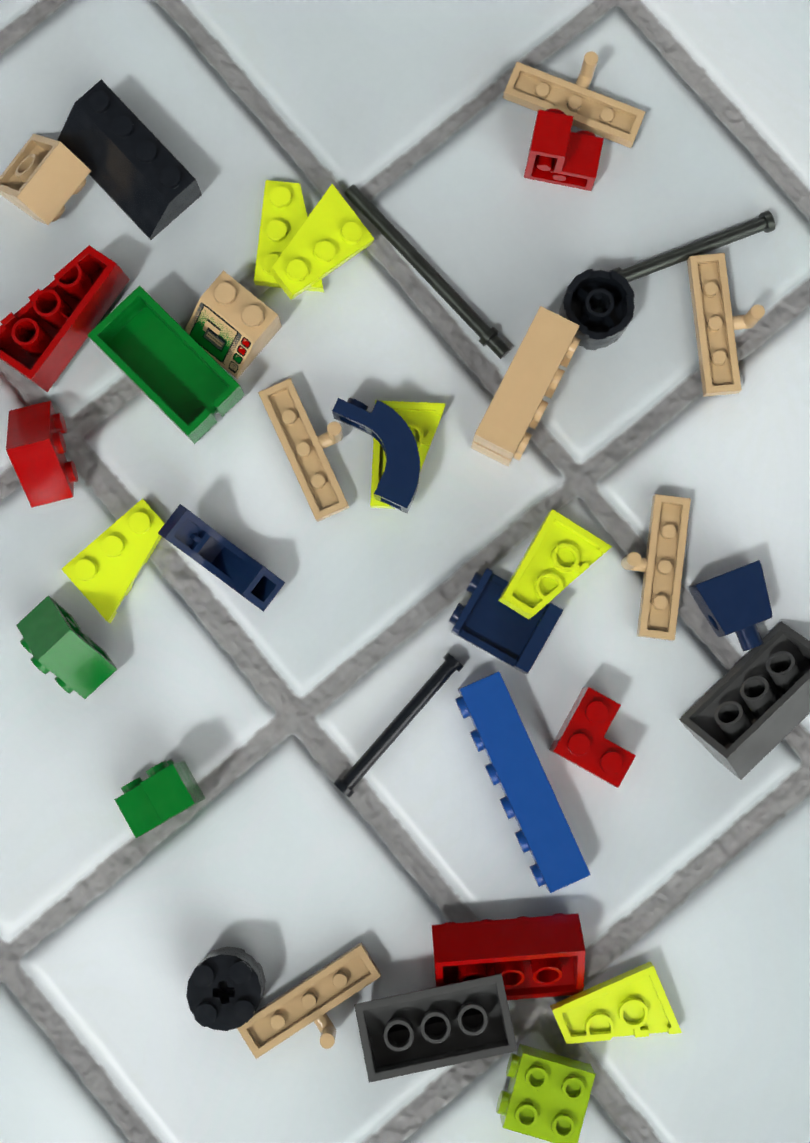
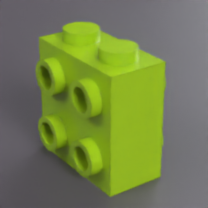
M519 1044L517 1055L511 1053L507 1065L506 1076L511 1077L507 1091L501 1090L497 1102L496 1113L501 1114L502 1127L552 1143H578L596 1075L591 1064Z

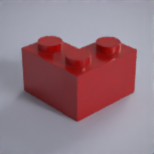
M538 109L524 178L591 191L597 175L604 138L596 137L594 133L589 131L571 132L574 116L566 115L561 110L547 109L544 111Z
M51 400L11 410L8 416L6 451L32 508L74 497V482L78 481L74 462H67L64 454L67 450L62 434L67 433L66 423L62 413L55 412Z
M590 687L582 688L549 749L551 752L619 788L636 756L604 738L621 705Z

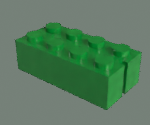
M140 285L88 334L93 343L194 444L217 423L214 418L217 412L223 417L245 396L241 386Z

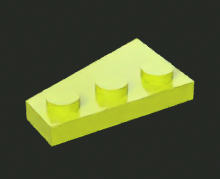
M265 181L254 274L255 285L281 288L271 275L270 269L308 217L300 183ZM319 280L306 289V291L324 292L322 280Z
M331 184L270 269V273L290 300H292L369 247L375 239L336 187Z
M379 400L397 412L412 431L419 451L421 472L446 403ZM373 438L370 507L396 509L376 500L374 497V492L386 467V456L379 442Z
M143 498L61 569L108 623L112 622L117 613L116 610L134 585L135 578L144 563H147L162 538L158 532L165 522Z
M552 509L546 515L498 601L525 618L530 619L612 546Z
M647 962L550 1005L566 1044L611 1040L612 1037L634 1035L635 1038L647 1037L651 1033H682L651 962Z

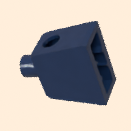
M760 560L688 587L691 595L718 637L735 632L743 651L764 644L756 624L772 618V609Z

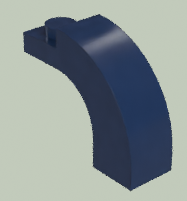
M338 398L332 410L334 419L371 435L379 442L385 452L386 467L374 492L375 499L404 513H408L417 492L420 474L419 451L412 431L397 412L377 400L372 412H368V406L356 399L348 398L346 402Z
M181 504L158 532L159 535L263 612L285 584L283 580L265 566L243 552Z

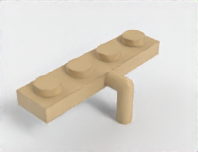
M592 51L585 54L575 84L516 62L503 95V99L537 112L538 109L544 111L547 109L561 110L566 115L574 116L572 126L592 132L595 135L629 148L633 145L646 113L643 110L588 89L598 62V55Z
M725 253L690 256L687 260L703 397L737 394L742 389L734 330L754 327L764 316L765 309L757 304L746 315L732 316Z
M291 378L258 392L316 521L319 522L348 509L349 505L323 449L342 440L343 432L341 425L335 421L331 422L327 426L328 432L317 436Z
M655 494L652 499L646 558L641 557L637 552H631L621 560V565L624 569L644 572L637 628L638 637L668 641L675 640L690 498Z
M361 942L255 1012L247 1023L237 1029L256 1059L313 1021L321 1033L320 1045L325 1049H329L335 1043L336 1028L326 1013L380 978L381 973Z

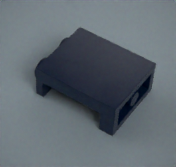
M486 568L483 575L476 572L466 591L472 593L467 604L464 606L458 603L449 619V622L454 624L451 633L523 674H528L561 616L563 609L550 603L532 618L527 619L498 601L508 581L495 575L493 570Z

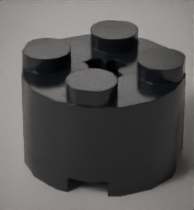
M588 269L577 275L567 287L559 315L580 325L575 337L581 339L578 344L579 346H583L586 350H597L598 348L607 347L620 338L633 318L635 308L634 291L627 279L616 271L610 270V272ZM598 306H600L603 309V311L601 313H596L591 309V307L595 309Z
M223 947L209 953L199 962L188 980L186 997L195 1020L203 1027L221 1031L239 1028L253 1017L264 996L266 980L262 966L241 948ZM223 981H227L229 988H234L230 995L225 994L224 991L219 989Z

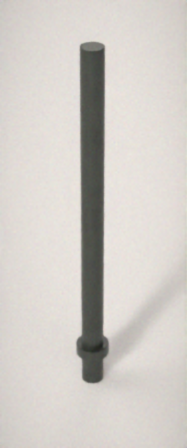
M354 184L345 191V196L480 337L479 342L483 346L487 345L500 359L505 357L511 349L498 337L499 331L495 327L490 328Z

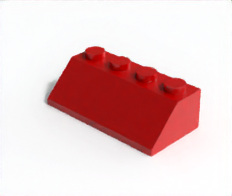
M557 913L552 916L539 917L520 916L514 919L501 920L483 919L476 922L463 923L446 922L444 924L432 925L436 987L501 973L507 1000L569 996L584 991L586 950L579 913Z

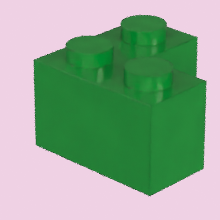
M49 595L16 625L23 636V639L20 641L21 644L33 655L31 658L32 663L42 673L47 674L51 671L56 675V682L69 694L75 691L86 699L117 670L107 653L84 634L72 615Z
M172 759L165 760L146 771L149 776L146 780L142 781L139 777L121 788L124 794L114 800L135 838L142 836L205 799L185 761L174 763Z

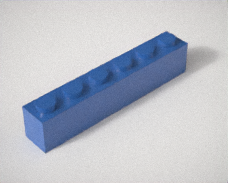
M498 671L458 689L460 697L455 699L463 718L470 716L476 730L471 731L470 735L478 752L485 750L490 763L485 765V768L493 786L500 783L505 797L501 798L500 802L508 819L515 817L520 831L515 832V836L523 853L531 852L535 864L530 866V869L538 887L545 885L547 890L552 893L590 876L588 867L500 672Z

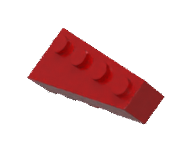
M90 245L54 275L55 280L43 290L37 289L29 296L30 301L15 314L11 312L0 321L2 323L0 326V360L46 392L49 391L88 338V334L96 327L130 280L117 263Z

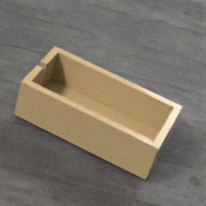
M540 306L475 432L471 445L472 449L508 467L513 458L518 461L521 459L532 437V434L526 432L528 427L536 429L548 405V402L543 400L544 396L552 398L565 372L559 367L562 365L567 368L581 340L575 337L580 325Z

